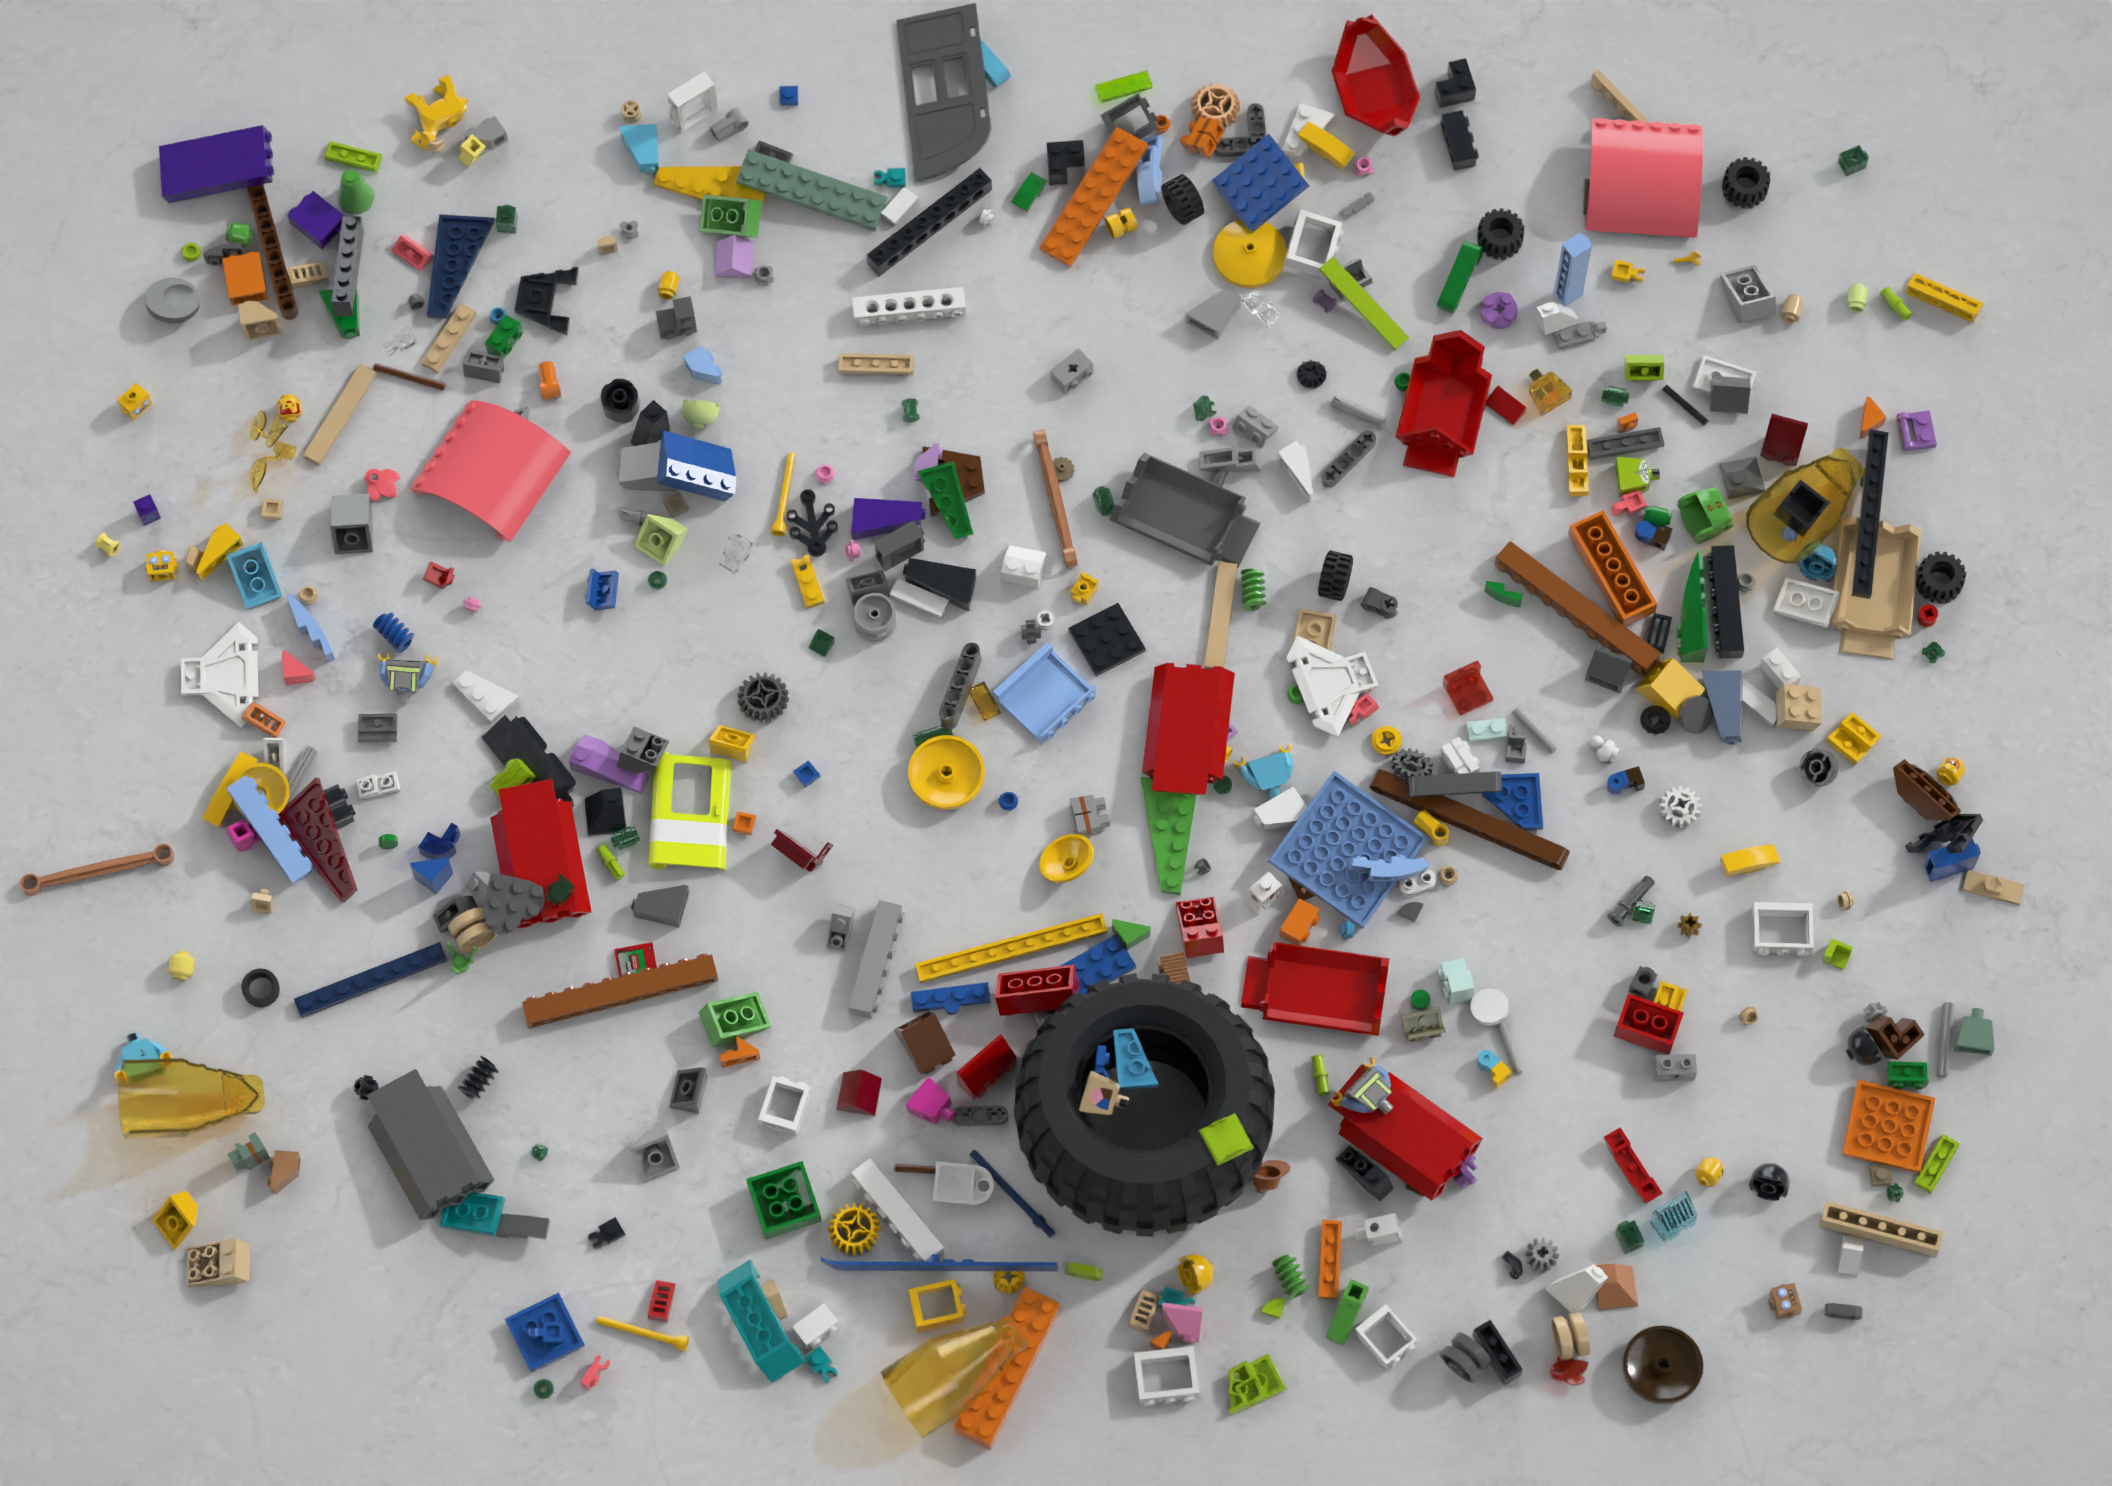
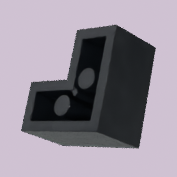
M1467 59L1448 62L1447 74L1449 79L1438 81L1435 85V95L1439 108L1475 100L1476 87Z
M1083 140L1046 142L1049 185L1068 184L1067 168L1085 166Z

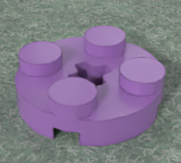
M1496 292L1484 297L1480 307V316L1485 324L1491 325L1494 329H1504L1509 327L1517 317L1518 307L1511 294ZM1497 307H1500V308L1503 309V311L1501 312V314H1498V312H1497V311H1494V310H1495Z

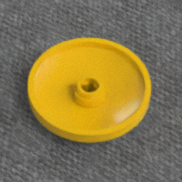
M1237 220L1224 227L1216 237L1213 246V261L1219 274L1229 283L1242 288H1259L1273 282L1282 273L1285 267L1283 263L1287 246L1282 234L1273 225L1265 222L1252 233L1242 220Z
M943 735L925 741L914 751L908 766V778L912 791L924 804L936 809L951 810L965 806L979 794L985 780V766L981 754L973 744L957 736Z

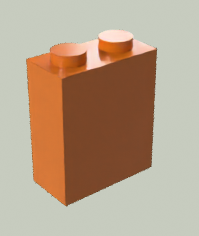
M248 252L245 255L239 256L231 255L222 259L229 300L232 306L243 304L246 301L255 302L268 299L262 259L259 252Z

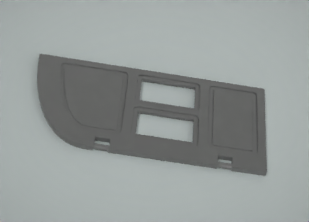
M976 3L897 20L916 182L942 175L964 164L983 148L990 136L991 118ZM975 28V36L971 37V29ZM964 57L969 94L948 98L944 62ZM933 64L937 101L916 105L912 68ZM983 109H984V110H985V117H982V118H981V111H980V110H983Z

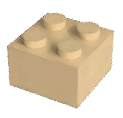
M1784 684L1776 692L1777 728L1814 731L1822 724L1821 688Z

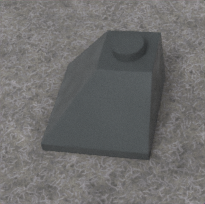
M1756 457L1719 464L1728 499L1765 492Z

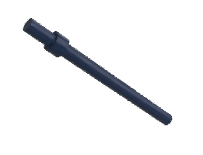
M973 1150L970 1156L981 1167L990 1172L993 1180L1033 1220L1032 1223L1037 1228H1041L1049 1238L1053 1237L1056 1232L1046 1223V1219L1041 1214L1038 1215L976 1150Z

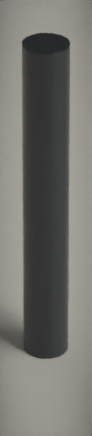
M1668 385L1664 386L1662 390L1703 426L1709 422L1707 418Z

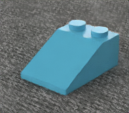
M263 542L226 555L246 609L282 596Z

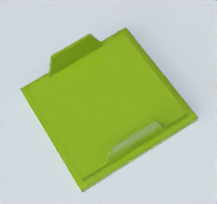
M1235 1113L1199 1130L1217 1166L1254 1148Z

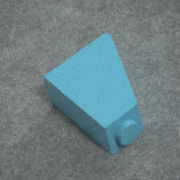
M656 124L619 126L621 139L640 172L647 174L657 172L659 169Z

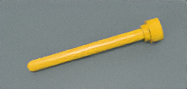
M793 452L788 453L777 518L771 525L770 533L774 536L781 537L786 533L784 516L795 459Z
M601 1316L596 1318L597 1324L673 1345L678 1351L685 1352L687 1350L688 1336L680 1335L673 1337Z

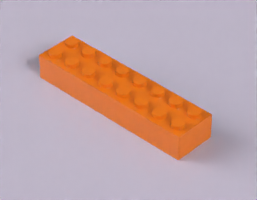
M1024 1286L954 1426V1433L991 1450L1060 1311L1059 1302Z

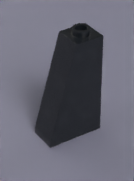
M909 558L908 564H904L903 575L906 576L907 583L948 599L949 603L961 609L970 610L977 577L976 569Z

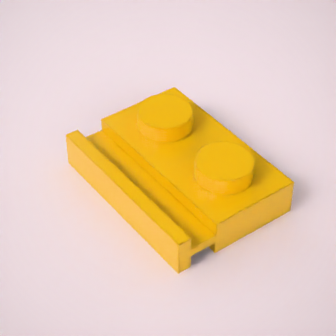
M1660 981L1654 1002L1681 1011L1688 989H1681L1678 986Z

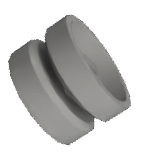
M870 593L861 597L854 606V622L857 632L869 641H880L889 637L896 627V612L893 602L881 593Z

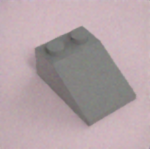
M1755 265L1720 274L1732 309L1740 323L1776 314V296Z

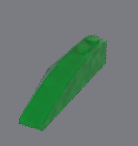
M1698 550L1691 566L1682 601L1680 626H1677L1676 630L1677 638H1680V644H1677V656H1681V662H1704L1708 648L1706 608H1704L1705 593H1702L1704 592V577H1701L1703 575L1702 550Z

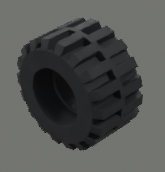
M1743 157V160L1738 158L1735 163L1732 161L1729 167L1726 168L1722 185L1723 194L1725 197H1728L1727 201L1730 203L1733 201L1736 207L1741 205V208L1746 206L1753 208L1754 204L1758 206L1767 196L1771 180L1770 172L1767 171L1766 165L1762 166L1760 160L1756 162L1755 158L1752 157L1751 160H1748V157ZM1748 178L1754 181L1756 185L1750 188L1743 187L1737 180Z
M1180 174L1161 185L1164 202L1172 216L1180 224L1186 225L1204 215L1202 198L1195 185L1187 176Z
M1500 208L1497 211L1493 209L1492 213L1488 211L1485 213V217L1482 216L1480 219L1477 244L1483 248V253L1487 252L1486 256L1490 257L1492 255L1494 259L1501 257V260L1506 259V256L1509 258L1513 257V253L1517 254L1519 248L1522 247L1524 224H1522V219L1518 218V214L1511 213L1512 210L1504 211V208ZM1496 229H1503L1509 232L1511 236L1505 239H1498L1491 232Z
M1329 550L1323 563L1318 585V595L1320 597L1337 601L1344 599L1353 567L1352 555Z
M1938 551L1935 552L1934 556L1931 553L1922 560L1917 572L1916 587H1919L1918 592L1920 594L1923 593V598L1926 600L1930 598L1932 603L1934 601H1938V604H1942L1943 601L1949 603L1951 598L1954 600L1961 593L1966 580L1964 564L1960 565L1961 560L1959 558L1956 560L1954 554L1949 556L1947 555L1948 552L1940 554ZM1943 572L1949 576L1951 582L1947 584L1937 583L1932 579L1931 573Z

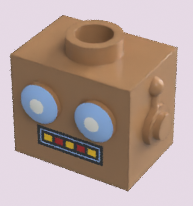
M1795 1283L1781 1284L1778 1287L1771 1288L1769 1306L1771 1311L1774 1310L1777 1320L1786 1317L1792 1318L1801 1313L1802 1306Z

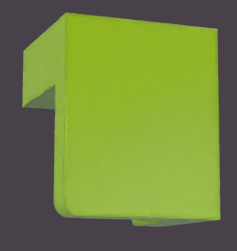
M1831 938L1822 962L1844 970L1853 947Z

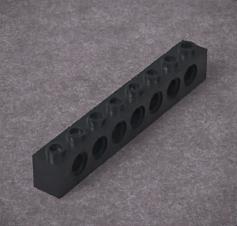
M981 168L977 169L867 254V264L880 277L992 191V180Z

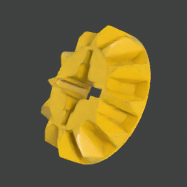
M1379 727L1372 735V747H1374L1377 753H1381L1384 756L1393 755L1401 747L1402 736L1394 727ZM1384 736L1388 740L1391 739L1390 747L1386 743H1381L1384 740Z
M994 1271L993 1283L1003 1293H1015L1024 1284L1025 1275L1023 1271H1009L1010 1275L1014 1276L1011 1279L1010 1285H1008L1007 1279H1003L1007 1271Z

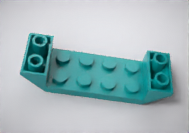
M748 1260L717 1280L719 1295L755 1364L773 1383L804 1364L805 1360L797 1345L791 1344L757 1280L760 1277L752 1260Z

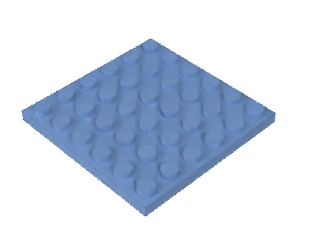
M1333 771L1270 857L1268 863L1363 929L1397 881H1367L1368 873L1349 871L1351 860L1361 856L1366 857L1370 861L1381 859L1389 863L1391 857H1395V855H1404L1407 859H1414L1429 837Z

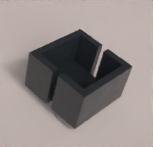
M1800 479L1773 515L1804 537L1830 502Z

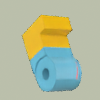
M1483 1050L1479 1053L1478 1067L1483 1071H1487L1492 1077L1491 1084L1498 1089L1511 1077L1512 1071L1492 1051Z

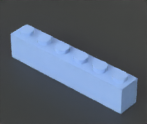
M1581 232L1564 242L1561 248L1554 294L1565 307L1583 296L1592 243Z
M245 775L228 786L227 792L291 884L294 885L312 873L311 867L313 865L307 856L303 857L300 851L302 849L297 841L292 842L289 837L291 833L285 825L281 826L278 821L280 817L274 809H269L267 806L269 801L265 795L258 793L256 790L258 785L252 777L249 779Z

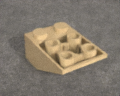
M233 1238L187 1248L188 1287L235 1285L250 1282V1243Z

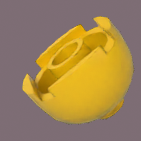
M1189 1254L1179 1258L1178 1261H1181V1264L1177 1265L1178 1277L1183 1287L1187 1285L1190 1290L1187 1292L1195 1295L1208 1289L1213 1281V1264L1199 1254Z

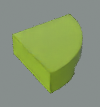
M1275 1298L1268 1301L1262 1308L1261 1314L1280 1319L1286 1299Z

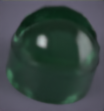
M536 1144L531 1149L532 1156L538 1161L544 1160L548 1153V1148L541 1144Z

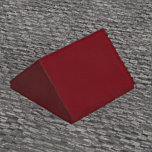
M862 1069L843 1072L836 1110L875 1116L882 1078Z

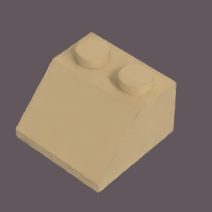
M246 301L243 304H238L241 326L246 340L283 334L276 313L257 301Z

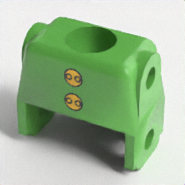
M1715 487L1692 492L1682 496L1677 502V507L1680 509L1685 527L1695 543L1700 544L1710 540L1734 526L1732 516L1719 490Z

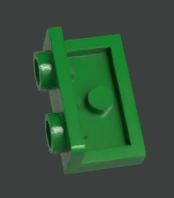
M1887 1062V1086H1892V1088L1896 1089L1912 1087L1916 1090L1927 1087L1929 1083V1078H1927V1062Z

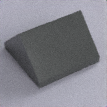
M1712 376L1710 411L1748 414L1751 390L1749 378Z
M883 570L846 579L853 606L856 605L861 597L870 593H881L890 598L889 586Z
M699 1067L677 1071L669 1105L670 1108L699 1114L707 1081L706 1068Z

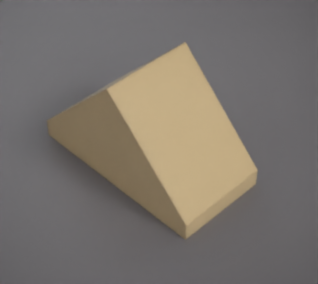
M774 1280L761 1284L777 1318L780 1320L788 1317Z

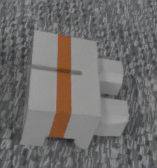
M1093 795L1070 798V806L1077 834L1086 837L1087 834L1101 833V829L1110 826L1109 815L1098 816L1097 811L1106 809L1104 797L1094 798Z

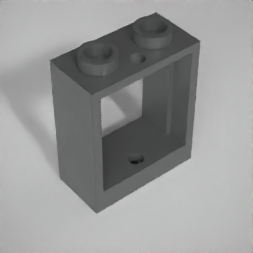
M1139 93L1101 114L1100 116L1110 134L1112 135L1116 129L1113 121L1139 106L1144 111L1149 123L1132 132L1131 135L1142 139L1159 129L1156 124L1158 122L1156 115L1148 110L1150 105L1145 97L1141 98Z
M914 520L874 542L875 556L885 572L924 551L925 539L923 535L925 533L920 525L917 526Z

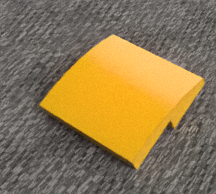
M1852 712L1825 742L1852 764L1856 765L1882 736Z

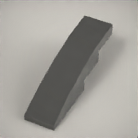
M501 1213L495 1236L547 1239L550 1219Z

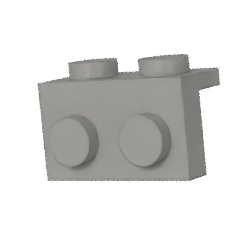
M1248 406L1237 415L1232 426L1233 430L1260 449L1264 447L1267 439L1275 434L1279 426L1251 406Z

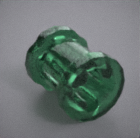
M913 398L903 400L901 402L902 407H904L903 421H918L920 419L919 414H917L918 400Z

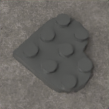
M490 873L483 908V921H485L486 926L496 934H508L519 926L521 920H529L537 916L545 904L543 888L529 880Z

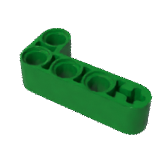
M1464 240L1436 307L1453 314L1455 313L1474 267L1478 265L1482 257V247Z

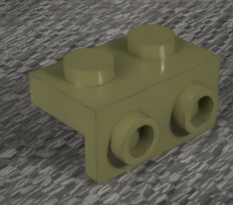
M1440 1007L1401 1014L1405 1038L1407 1040L1410 1039L1411 1042L1420 1041L1425 1036H1430V1038L1441 1037V1033L1446 1032L1443 1026Z

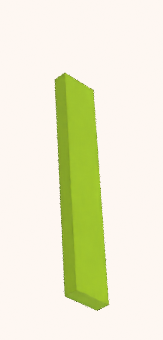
M1334 257L1330 258L1319 268V271L1394 350H1397L1409 339V336Z

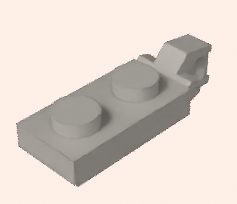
M1589 321L1555 331L1554 336L1558 348L1564 349L1595 341L1599 334L1606 333L1607 326L1605 321L1598 323Z

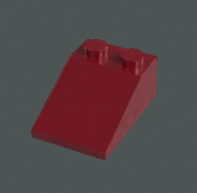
M1771 414L1760 457H1764L1768 461L1782 462L1786 466H1797L1808 423Z

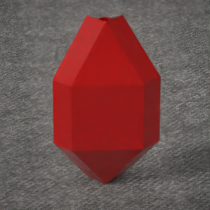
M1372 14L1367 18H1357L1355 22L1347 20L1331 70L1346 116L1376 131L1395 137L1409 127L1420 99L1407 55Z

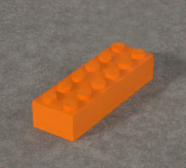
M1604 510L1571 524L1568 535L1617 621L1626 627L1654 614L1657 602Z

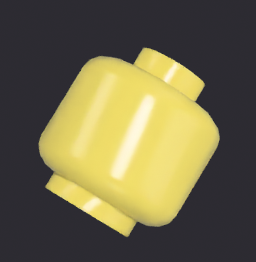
M178 951L177 954L171 955L168 968L169 974L174 979L187 980L188 977L193 975L195 959L189 956V952Z

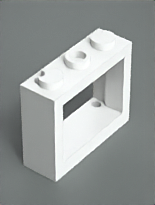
M705 71L668 93L667 104L670 108L668 112L671 116L670 122L674 128H678L683 133L718 111L715 84ZM701 95L700 100L681 110L682 106Z
M1300 209L1295 220L1283 265L1326 278L1319 271V268L1324 264L1295 255L1304 223L1333 232L1325 260L1326 263L1333 256H1337L1339 246H1336L1338 240H1341L1344 231L1341 230L1342 222Z
M1754 902L1752 907L1753 953H1758L1759 955L1777 953L1780 956H1786L1789 953L1797 954L1798 956L1811 954L1814 948L1813 903ZM1759 916L1805 917V944L1760 943Z
M1194 1346L1134 1353L1139 1404L1154 1406L1157 1402L1173 1404L1176 1400L1184 1399V1402H1189L1199 1398ZM1189 1360L1192 1388L1145 1393L1141 1365Z

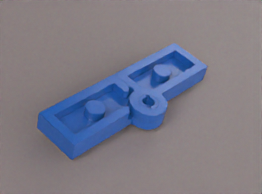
M988 982L911 992L913 1013L944 1009L947 1014L955 1015L958 1013L960 1005L970 1006L991 1003Z

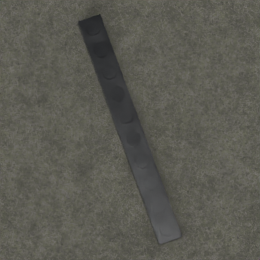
M1872 429L1868 433L1851 596L1870 599L1872 596L1889 432Z

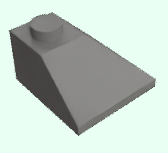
M663 1125L644 1132L630 1147L643 1182L680 1168L669 1136Z

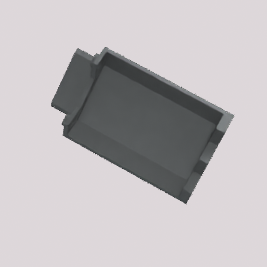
M1143 453L1138 459L1134 473L1127 480L1122 496L1115 503L1110 517L1112 522L1212 566L1216 560H1221L1225 563L1237 564V568L1261 524L1243 515L1246 509V505H1244L1246 497L1147 453ZM1210 497L1213 498V502L1211 504L1208 503Z
M414 1069L367 1095L377 1113L373 1116L372 1121L367 1127L420 1221L435 1219L445 1207L459 1206L470 1193L485 1192L493 1183L494 1178L442 1086L426 1087L417 1069Z

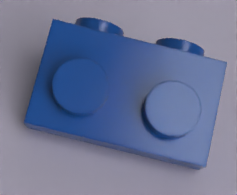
M590 569L588 589L585 597L586 604L594 610L615 608L619 573L615 570L598 572L595 569Z

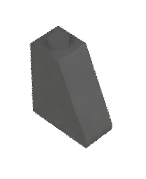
M681 885L638 893L637 899H633L631 905L634 917L680 927L690 893L689 887Z

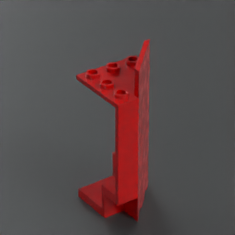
M1462 330L1433 335L1429 355L1414 359L1395 436L1403 445L1407 446L1403 462L1405 467L1455 477L1459 458H1464L1474 453L1492 374L1481 367L1485 346Z

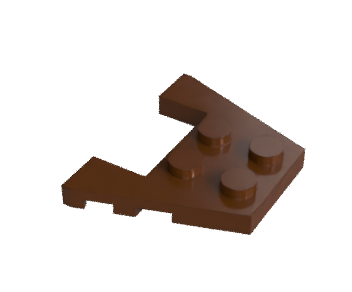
M922 447L923 453L930 447ZM943 450L942 459H938V464L954 461L965 502L985 494L980 456ZM929 498L931 516L938 515L940 512L933 498Z

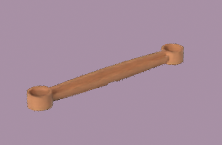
M1045 429L1033 431L1047 495L1050 498L1051 511L1062 546L1066 568L1078 566L1057 475L1048 448Z
M159 844L153 852L84 865L41 877L31 873L26 874L21 878L20 886L25 894L33 896L38 894L43 887L103 876L154 862L166 866L173 862L175 855L171 846ZM166 849L171 852L170 856L165 860L158 858V853ZM28 880H36L37 885L31 890L25 889L24 885Z

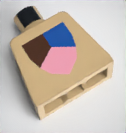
M1091 1071L1079 1111L1111 1115L1114 1106L1126 1109L1129 1097L1118 1094L1120 1088L1118 1083Z

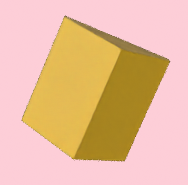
M719 725L709 739L710 752L747 762L756 735Z

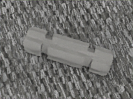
M1370 192L1363 195V198L1360 197L1351 203L1350 207L1347 206L1342 209V215L1345 219H1349L1353 216L1352 214L1358 213L1367 207V204L1373 203L1374 196Z

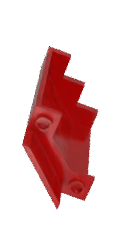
M1164 663L1154 667L1142 773L1153 779V791L1205 795L1207 783L1212 784L1223 779L1235 678L1234 672L1221 666H1213V669H1202L1201 665L1186 664V667H1175V663Z
M552 779L498 789L502 810L497 811V814L490 817L500 874L534 882L543 888L545 904L542 911L529 920H521L517 928L526 929L536 923H554L563 918H580L591 913L571 802L556 799Z
M1274 942L1273 949L1269 948L1267 958L1248 956L1241 1008L1260 1010L1259 1012H1263V1020L1379 1036L1390 958Z
M1363 1064L1358 1067L1338 1091L1342 1094L1343 1098L1345 1097V1092L1366 1071ZM1388 1072L1392 1092L1387 1096L1386 1100L1393 1108L1386 1115L1378 1107L1371 1113H1361L1343 1106H1335L1332 1101L1328 1103L1329 1107L1345 1117L1340 1123L1341 1129L1338 1133L1340 1136L1431 1201L1441 1196L1448 1181L1459 1174L1465 1160L1476 1153L1483 1140L1481 1136L1391 1072ZM1336 1095L1333 1097V1100L1339 1099Z

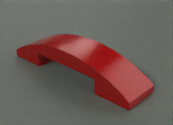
M1621 1127L1603 1137L1620 1170L1645 1204L1663 1194L1653 1177L1649 1176L1630 1146V1141Z

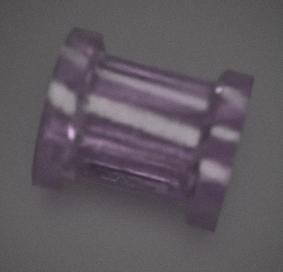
M1323 289L1319 290L1312 300L1314 304L1317 303L1324 308L1326 313H1329L1337 303V300L1325 294Z

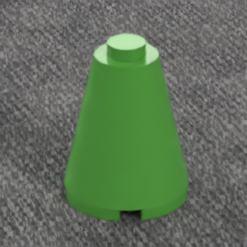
M346 170L341 176L337 200L339 206L345 212L361 214L371 207L374 200V192L372 187L357 171Z

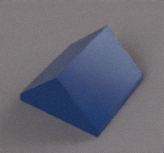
M449 857L410 863L415 880L434 894H437L453 875Z

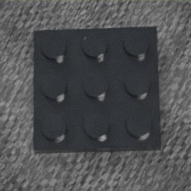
M1119 603L1068 628L1069 633L1095 677L1146 652L1145 646Z

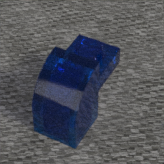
M450 823L442 838L427 832L418 847L420 854L431 860L447 857L450 859L456 853V848L453 844H456L460 838L458 826Z

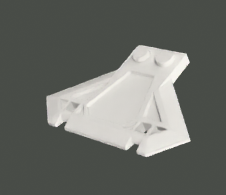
M238 622L203 657L181 658V695L204 696L237 726L242 728L247 723L241 719L249 704L253 702V698L259 697L258 651H252V645H258V638ZM240 646H244V651H240ZM240 699H245V703L241 704ZM256 710L252 712L251 717L256 714Z
M1297 636L1287 655L1288 663L1295 662L1297 667L1292 669V673L1308 713H1315L1317 717L1312 720L1314 727L1338 738L1358 695L1376 689L1379 686L1366 653L1362 652L1345 658ZM1306 659L1307 664L1305 665L1302 662V660ZM1323 710H1326L1328 715L1324 716Z

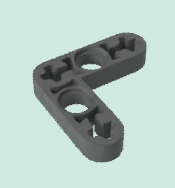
M1253 103L1248 107L1249 136L1221 138L1214 150L1217 156H1242L1249 150V143H1251L1252 148L1266 136L1265 116L1262 105ZM1253 110H1257L1258 120H1254ZM1259 125L1262 127V131L1254 132L1252 127ZM1237 143H1243L1245 145V148L1243 150L1236 149L1235 145ZM1220 145H1223L1224 150L1220 149Z

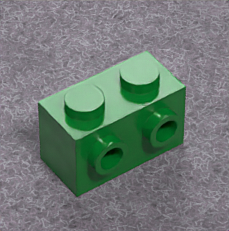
M505 314L485 342L487 353L504 356L505 359L523 334L521 323Z

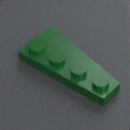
M954 461L917 471L954 538L960 539L974 535Z

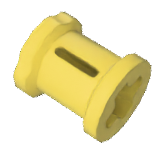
M102 533L97 538L95 547L103 549L107 552L108 556L112 557L119 550L120 543L110 539L106 533Z

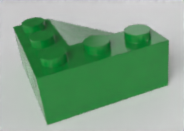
M803 1161L746 1179L765 1240L822 1222Z

